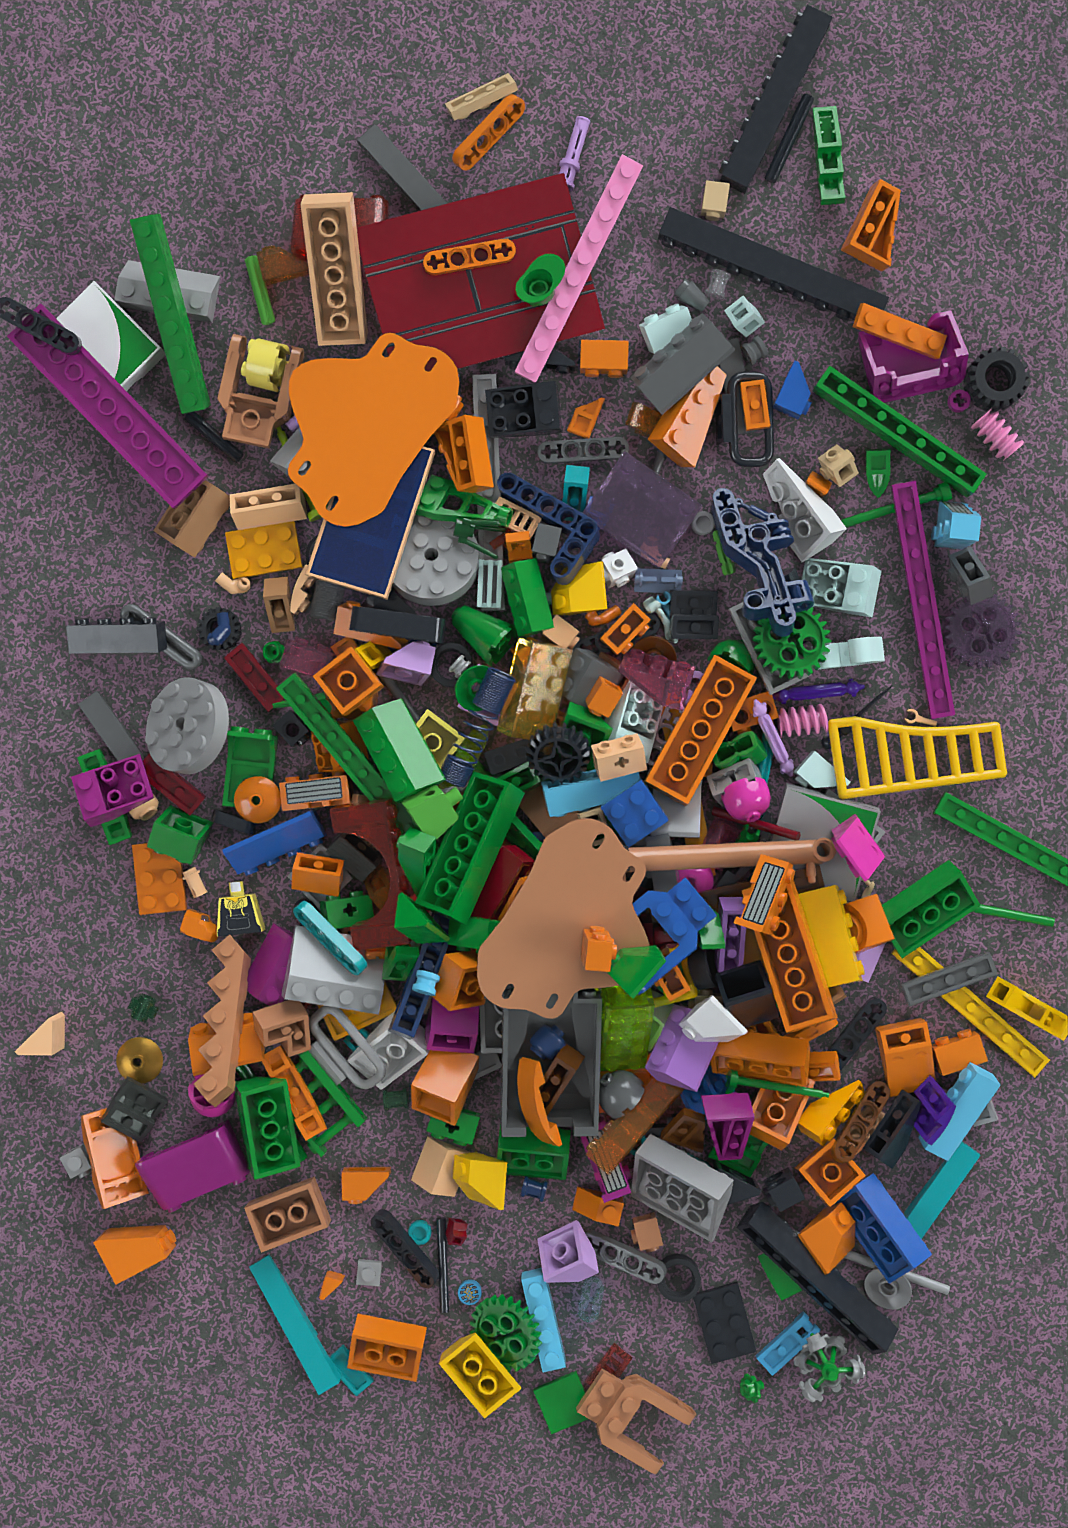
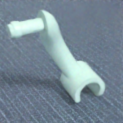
M649 597L643 602L644 608L650 614L656 611L664 625L666 640L670 639L673 643H677L678 639H671L670 621L661 609V603L656 601L654 597Z

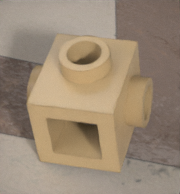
M837 444L818 457L821 464L819 470L826 480L831 479L839 487L859 474L852 453L848 449L844 451Z

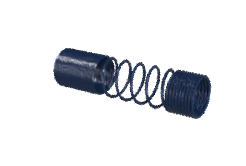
M488 668L473 703L485 711L496 714V717H488L470 709L468 710V712L486 721L491 726V729L478 727L463 721L464 724L482 733L486 740L472 738L458 732L460 736L474 742L480 747L481 751L466 749L456 743H452L453 746L466 751L476 761L468 762L447 754L441 766V771L446 778L445 781L462 788L466 787L474 770L471 764L478 762L472 753L483 752V748L478 742L488 741L487 735L481 730H493V725L487 719L495 720L499 718L498 715L503 710L502 708H504L506 699H508L507 697L511 693L512 686L516 682L512 676L498 669Z

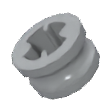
M461 655L448 671L450 673L454 672L455 677L458 678L469 667L471 662L465 661L464 656Z

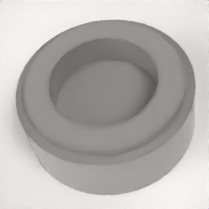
M706 511L696 513L691 520L692 530L698 535L709 534L715 526L713 516Z

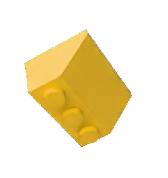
M476 1332L458 1339L441 1354L440 1366L484 1419L521 1390V1386Z

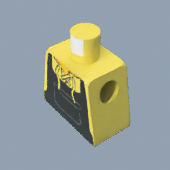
M243 881L229 882L230 896L219 898L217 937L264 931L265 925L256 894L244 895Z

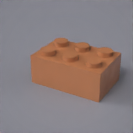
M315 1176L253 1199L244 1208L261 1253L325 1229L331 1222Z

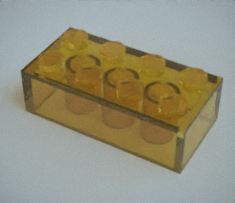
M518 638L510 670V676L516 682L512 686L513 688L510 695H508L509 697H507L508 699H506L503 710H501L496 731L510 737L529 740L531 735H535L537 728L543 730L545 724L550 728L552 727L553 723L556 722L573 650L555 644Z

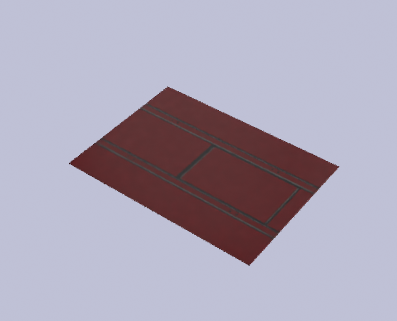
M564 173L357 227L359 252L382 335L394 333L415 345L437 348L451 358L457 369L525 351L548 303L533 307L529 303L522 301L517 296L515 290L516 283L532 262L544 254L558 255L564 261L565 267H567L581 238ZM498 239H509L516 247L514 258L507 263L441 275H430L423 267L425 255L432 251ZM502 245L499 251H494V246H490L492 260L496 259L495 254L503 253L504 257H507L508 252L511 251V249L506 248V245ZM479 248L475 251L474 256L476 260L483 262L488 258V253L485 249ZM454 253L451 256V262L456 266H460L464 263V256L461 253ZM447 254L443 255V261H436L435 257H432L427 265L432 266L433 270H436L438 264L445 263L444 268H449ZM591 273L556 342L605 329ZM389 343L386 346L388 356L395 348L394 343ZM435 357L429 359L424 367L425 371L429 372L432 370L437 362Z

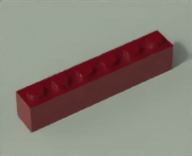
M516 845L502 846L475 904L471 917L498 920L519 878L528 876L535 860ZM448 945L445 954L463 951L456 950L457 946Z

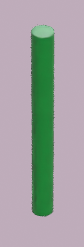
M980 904L981 906L972 911L974 913L1053 927L1055 923V918L983 904Z

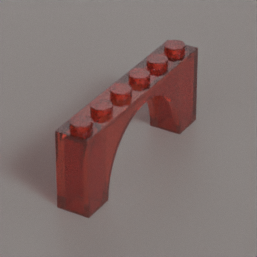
M392 798L337 805L331 808L330 814L334 833L354 834L369 841L384 857L390 873V890L383 908L377 915L367 920L356 922L350 927L353 947L356 950L410 944L413 940L394 928L398 895L403 892L408 896L409 881L406 875H404V870L398 860L396 844L401 836V832L396 827L397 808L392 803Z

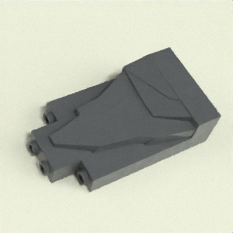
M514 988L504 991L503 998L508 999ZM588 988L576 992L563 1013L553 1019L542 1017L528 1010L503 1008L502 1067L500 1076V1125L502 1137H526V1127L529 1126L524 1118L519 1101L517 1085L519 1059L522 1057L540 1061L543 1075L551 1066L554 1059L549 1060L546 1058L544 1061L530 1049L532 1046L530 1038L544 1024L550 1027L555 1024L565 1033L562 1038L566 1044L585 1056L547 1115V1119L549 1122L557 1124V1127L572 1126L574 1136H598L602 997L600 991ZM552 994L546 1003L548 1009L553 1008L558 1000L557 994Z

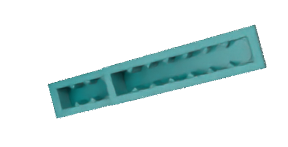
M964 1142L960 1143L949 1161H943L904 1212V1216L921 1239L980 1157V1153Z
M270 1254L250 1265L249 1268L318 1395L339 1384L341 1375L319 1341L318 1333Z

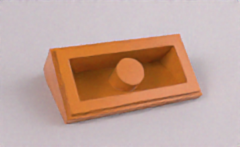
M837 1051L810 1052L808 1078L814 1081H840Z

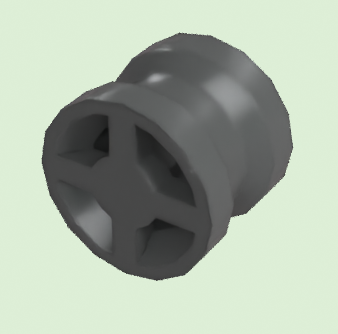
M755 336L750 343H743L740 346L743 355L751 366L755 365L758 359H765L769 356L768 350L759 336Z

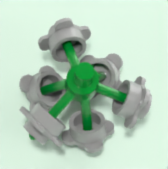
M819 1332L816 1334L811 1333L810 1337L806 1338L808 1343L802 1346V1351L794 1358V1365L800 1368L801 1374L812 1372L815 1368L820 1370L822 1374L818 1380L809 1378L805 1383L803 1381L799 1383L803 1396L811 1402H815V1400L821 1402L823 1400L824 1387L831 1388L833 1392H839L841 1390V1380L845 1376L852 1380L854 1384L859 1383V1379L865 1376V1366L858 1354L854 1355L853 1359L846 1360L844 1367L837 1368L835 1359L847 1353V1349L844 1347L845 1338L842 1336L829 1337L828 1334L820 1336ZM813 1352H818L822 1360L821 1365L818 1364V1358ZM824 1353L830 1357V1360L826 1359Z

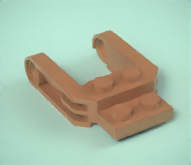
M233 334L217 398L227 414L222 438L270 449L274 428L280 427L291 418L293 408L289 397V380L292 372L303 363L304 349L291 346L292 351L289 364L286 363L277 402H274L272 399L243 393L236 394L247 346L246 336Z
M601 1369L577 1405V1412L596 1423L601 1444L647 1471L657 1474L664 1464L663 1460H659L646 1451L643 1445L622 1434L639 1409L641 1401L649 1402L686 1425L691 1424L696 1416V1412L675 1396L638 1374L626 1376L621 1380L606 1370Z

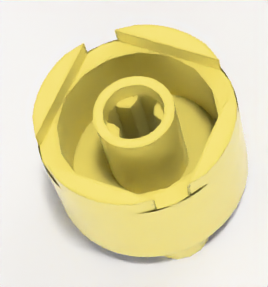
M260 338L256 340L251 339L248 343L247 361L241 367V375L246 377L247 384L250 386L274 392L280 391L277 387L282 384L286 363L289 364V361H286V354L290 355L289 347Z

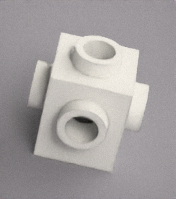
M627 549L615 554L610 552L601 558L605 583L608 588L615 585L621 587L627 584L638 569Z

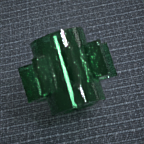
M140 993L139 997L134 996L127 1007L132 1010L130 1016L141 1022H147L148 1018H155L159 1007L154 1006L157 1000L143 993Z

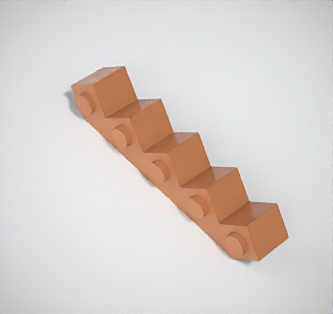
M231 935L227 936L212 949L225 968L207 983L221 1001L204 1014L203 1017L217 1034L198 1049L212 1068L194 1083L203 1097L214 1107H217L235 1091L236 1067H238L239 1041L244 1019V1001H246L248 988V969L251 964V958Z

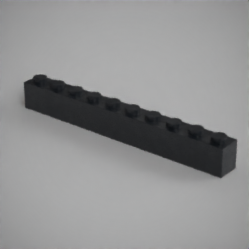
M672 207L669 208L658 235V240L667 248L673 249L677 247L682 249L683 253L689 257L695 258L696 255L702 257L711 266L717 267L719 264L726 267V271L730 274L748 276V280L758 285L765 283L776 293H789L794 300L802 303L805 300L811 302L820 311H827V309L836 313L835 316L842 320L852 319L855 321L861 303H866L884 311L889 297Z

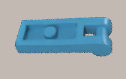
M803 1311L755 1356L773 1376L803 1349L802 1346L808 1343L806 1338L810 1337L811 1333L816 1334L820 1332V1328L816 1324H812L809 1321V1316ZM801 1327L806 1331L802 1336L797 1332Z

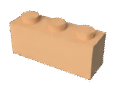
M296 484L230 494V514L238 530L307 519L306 499L302 489Z

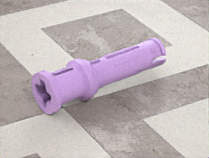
M583 116L576 117L565 158H562L559 163L561 167L559 174H565L569 191H573L575 187L573 184L575 175L580 170V163L578 161L591 122Z

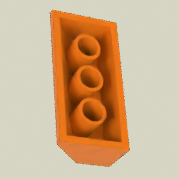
M746 1029L747 1032L729 1042H719L710 1061L713 1073L726 1075L732 1069L737 1070L738 1076L807 1087L810 1045L809 1040L801 1036L785 1037L778 1033L770 1032L764 1034Z

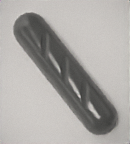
M127 604L120 611V618L133 617L134 621H142L141 618L153 617L135 604ZM165 626L167 649L162 652L188 670L198 668L202 662L201 652Z

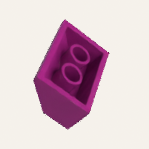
M275 923L270 928L251 964L247 977V991L256 999L269 1006L286 1001L281 994L294 934Z

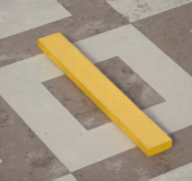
M921 947L904 958H901L895 949L891 953L918 977L944 968ZM967 987L941 995L945 1001L1034 1078L1050 1061Z

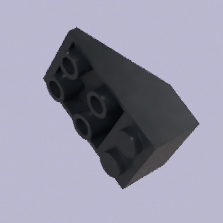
M556 381L485 390L490 438L563 433L559 390Z

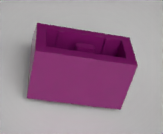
M432 997L425 1027L426 1050L474 1054L478 1036L479 1006L449 1011Z

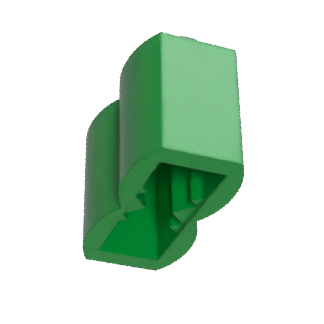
M748 731L736 736L732 742L721 743L713 760L715 766L722 770L747 758H750L756 765L762 762L768 755L763 742L753 731Z

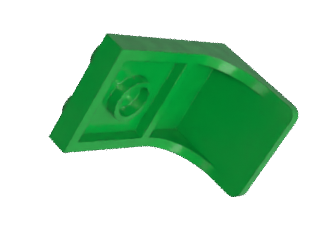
M231 726L230 731L227 732L228 757L222 806L235 807V792L238 786L250 777H266L274 782L279 736L272 735L273 731L254 729V733H249V728ZM254 796L252 799L253 803L258 805L260 798Z

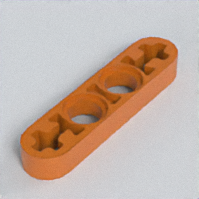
M514 94L506 96L456 148L452 156L453 163L462 170H470L522 116L525 110V102ZM500 118L499 127L493 129L494 122ZM484 135V142L477 147L478 139Z
M498 239L432 251L425 255L423 267L430 275H441L507 263L514 258L516 247L509 239ZM502 245H506L507 249H511L507 257H504L503 253L495 254L496 259L492 260L490 246H494V251L501 250ZM479 248L485 249L488 253V258L483 262L476 260L474 256L475 251ZM454 253H461L464 256V263L462 265L456 266L451 262V256ZM447 254L449 268H444L445 263L438 264L436 270H433L432 266L427 265L432 257H435L436 261H443V255Z

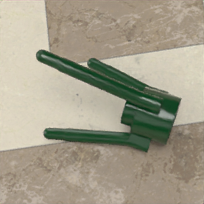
M457 517L453 536L459 537L458 543L466 544L487 556L497 559L498 556L467 538L473 537L474 529L504 533L508 529L498 527L500 525L499 521Z

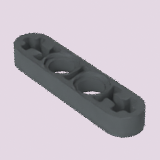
M622 437L546 441L540 444L537 454L540 461L545 464L620 460L628 454L629 444ZM609 442L608 447H615L616 442H620V445L625 446V449L621 451V454H617L616 450H609V456H605L606 448L604 443ZM591 444H598L602 452L598 456H592L588 452L589 446ZM557 445H562L561 459H558V454H551L550 459H546L544 454L541 455V452L545 451V447H550L551 451H558ZM569 445L576 446L578 449L577 456L573 458L566 456L565 448Z
M595 1230L585 1231L587 1238L593 1239L592 1247L595 1250L597 1259L649 1283L658 1284L662 1282L667 1269L661 1260ZM601 1242L604 1243L600 1251H598ZM606 1247H614L617 1250V1256H608ZM629 1256H634L639 1260L638 1267H632L628 1264L627 1259ZM645 1262L648 1263L646 1265V1269L642 1271L641 1269L644 1266ZM654 1267L658 1268L657 1276L652 1275Z

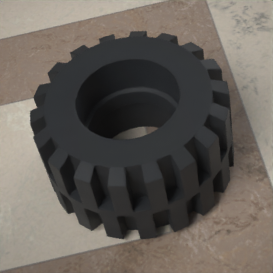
M996 347L990 348L988 351L982 352L967 368V374L963 381L967 382V385L964 386V390L966 392L969 391L970 398L976 401L974 405L977 408L982 405V410L984 411L992 409V412L999 411L1000 409L1004 410L1024 395V390L1029 385V382L1026 380L1030 377V372H1025V369L1028 367L1027 362L1022 363L1021 359L1023 357L1020 354L1015 356V350L1010 349L1007 352L1006 347H1000L997 350ZM995 367L1006 374L1008 387L1005 391H995L988 386L985 380L986 369Z

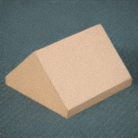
M60 1012L48 1018L15 1053L17 1055H53L64 1049L65 1015Z
M427 1136L411 1181L430 1194L455 1197L459 1185L453 1179L454 1155L470 1152Z

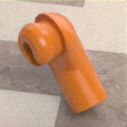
M614 605L600 615L597 614V611L588 612L585 614V618L588 620L589 625L597 626L608 624L622 613L620 608Z

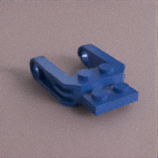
M686 877L667 893L647 891L633 903L638 917L650 909L652 915L669 936L679 944L675 950L665 957L666 962L638 995L644 993L697 949L698 931L717 917Z

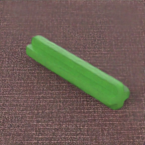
M256 255L249 256L245 259L261 322L263 325H271L275 322V317L260 261Z

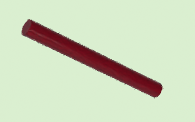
M719 807L712 809L713 816L742 825L749 824V827L781 837L799 840L801 833L772 823L762 820L754 822L742 821L733 818L725 809Z

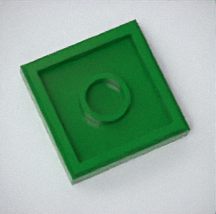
M577 1370L533 1388L551 1434L588 1420V1418L576 1410L577 1405L586 1393Z

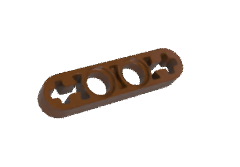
M877 1081L867 1087L863 1097L832 1147L831 1155L836 1162L846 1163L855 1157L889 1099L890 1089L886 1083ZM880 1088V1093L883 1096H880L876 1098L874 1102H871L870 1100H872L876 1094V1092L873 1089ZM863 1106L871 1108L872 1117L870 1119L862 1116L861 1108ZM852 1125L857 1126L861 1131L858 1139L853 1138L849 1133ZM847 1142L852 1143L846 1149L848 1156L841 1157L839 1148L846 1146Z

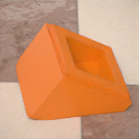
M814 471L810 473L805 481L821 497L828 493L832 482Z
M327 1271L319 1296L320 1300H324L343 1282L345 1275Z

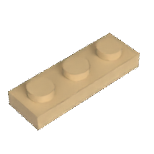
M507 73L445 103L454 121L457 119L461 120L467 118L470 113L478 109L489 107L492 102L504 99L506 96L517 91L518 88L514 79Z

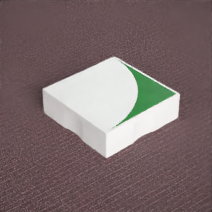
M95 281L56 318L66 329L81 339L82 346L126 391L136 381L143 378L166 355L164 350Z

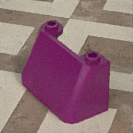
M951 310L935 313L927 322V328L947 335L939 359L930 358L864 331L858 333V342L870 394L886 403L950 388L964 380L969 353Z
M229 1119L217 1124V1127L205 1130L202 1134L164 1150H158L155 1154L154 1151L148 1153L135 1163L139 1175L162 1211L174 1212L182 1207V1203L231 1182L233 1185H237L246 1180L245 1176L250 1171Z

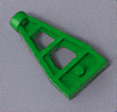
M431 475L424 486L416 515L449 522H456L457 517L499 521L501 526L508 527L512 520L513 509L499 506L477 493L457 491L452 480ZM449 495H455L464 501L458 510L444 509L442 506ZM471 504H477L485 508L482 515L470 514L467 511Z

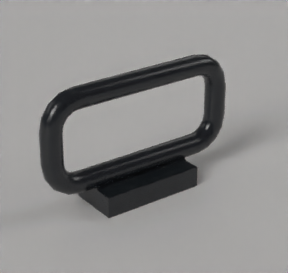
M739 372L734 374L728 382L727 394L719 396L715 408L716 445L729 444L731 459L742 467L764 466L771 461L774 455L773 389L768 376L761 372ZM764 379L770 428L764 429L765 452L761 457L745 458L738 451L737 384L741 381Z

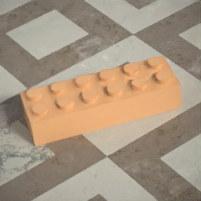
M353 192L304 194L301 201V212L318 346L365 344L368 328Z

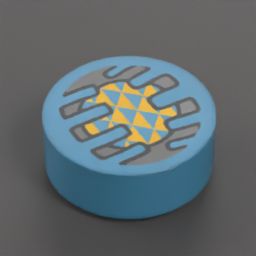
M468 1279L460 1284L458 1297L462 1303L473 1305L481 1298L482 1289L477 1281Z

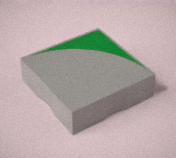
M786 783L777 814L776 825L800 832L799 840L828 838L832 841L831 838L834 837L832 829L856 814L873 838L881 811L878 807L849 799L829 797L819 791ZM773 834L770 842L794 840ZM817 846V853L824 857V849L821 846ZM836 850L833 859L820 864L825 887L839 886L840 890H844L847 901H855L862 877L856 878L848 867L849 865L845 857L842 858ZM795 864L792 869L796 870L806 866L805 864Z

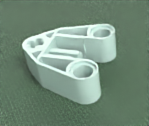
M863 637L849 639L848 642L830 643L825 646L830 649V652L822 654L825 656L826 661L818 663L820 664L819 669L885 662L882 637Z

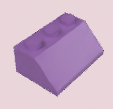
M674 1004L645 1068L657 1081L697 1092L719 1042H696L694 1039L691 1040L685 1036L682 1031L683 1028L679 1023L692 1009Z

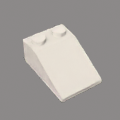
M395 1011L386 1017L366 1038V1041L385 1064V1077L376 1084L381 1090L427 1056L430 1051L426 1050L425 1029L420 1024L415 1037L410 1040L388 1032ZM360 1047L347 1059V1062L366 1078H370L377 1071Z

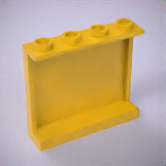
M832 885L798 894L828 988L863 981L861 975H865L862 961L857 960L855 952L859 951L858 943L855 936L851 937L849 929L853 927L850 913H845L843 905L847 903L844 890H840L837 885Z

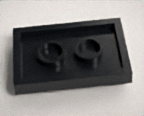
M738 1282L697 1292L693 1299L711 1364L757 1352Z

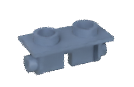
M638 568L634 577V592L664 593L667 591L670 593V589L681 590L683 582L682 570Z

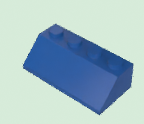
M313 810L222 849L237 874L244 872L248 876L259 871L257 866L266 863L268 867L280 862L279 856L287 853L291 857L296 855L297 852H302L300 848L309 844L311 848L323 843L322 838L327 836L317 811Z
M874 1173L851 1188L835 1203L842 1202L855 1220L856 1238L889 1284L916 1268L932 1255Z

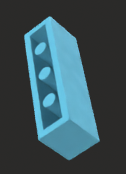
M594 769L582 772L580 779L573 776L574 780L572 783L565 779L562 785L559 780H555L552 785L551 781L547 780L541 782L549 816L562 817L570 812H583L591 807L603 805L640 780V775L637 772L600 782Z
M971 1062L960 1072L959 1079L946 1093L956 1105L955 1112L944 1132L932 1146L926 1143L922 1136L919 1135L918 1139L925 1150L949 1161L1000 1087V1083L992 1073Z
M542 1268L522 1272L521 1281L526 1303L529 1307V1315H535L532 1321L540 1324L535 1330L542 1332V1335L538 1338L542 1342L538 1347L540 1350L538 1355L542 1372L565 1368V1353L549 1284L544 1281Z

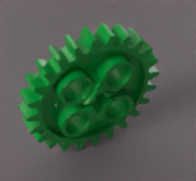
M813 607L808 609V611L796 613V620L800 622L801 629L793 628L792 633L786 637H781V640H775L771 637L770 631L773 630L769 618L757 621L760 626L755 627L753 631L759 635L754 636L752 641L759 644L753 648V651L761 652L757 660L765 659L762 667L765 668L770 665L772 667L770 674L778 670L779 678L788 673V678L791 680L796 673L797 677L801 679L804 672L810 676L813 673L812 668L815 670L820 668L818 662L824 663L826 661L825 656L822 654L830 652V649L825 647L832 642V640L825 638L830 633V630H823L827 622L818 621L821 616L820 613L815 616L812 615ZM788 638H790V639H793V638H794V639L796 640V642H795V643H794V642H790V643H789L787 639H788ZM803 641L811 642L813 650L805 649ZM782 652H789L792 655V661L784 660ZM798 653L803 656V659L799 658Z
M501 1294L498 1298L496 1295H493L483 1300L475 1308L476 1311L471 1314L474 1319L469 1324L474 1328L470 1331V1334L476 1332L508 1372L513 1368L518 1372L521 1368L525 1369L536 1359L535 1356L540 1352L538 1347L542 1342L538 1338L542 1335V1332L535 1330L540 1324L532 1321L535 1316L534 1314H527L528 1306L523 1309L520 1307L521 1300L513 1303V1296L505 1299L504 1294Z

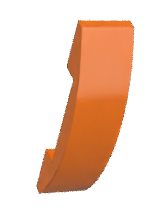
M280 1045L264 1054V1061L262 1063L270 1078H284L287 1080L291 1109L296 1118L294 1121L305 1141L326 1130L327 1127L307 1085L283 1047Z
M522 1057L519 1059L517 1085L524 1118L538 1139L560 1147L562 1141L557 1124L548 1121L539 1087L545 1083L540 1061Z

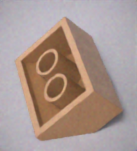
M205 480L176 509L169 505L153 531L195 558L203 549L209 535L216 529L223 513L228 510L230 496Z

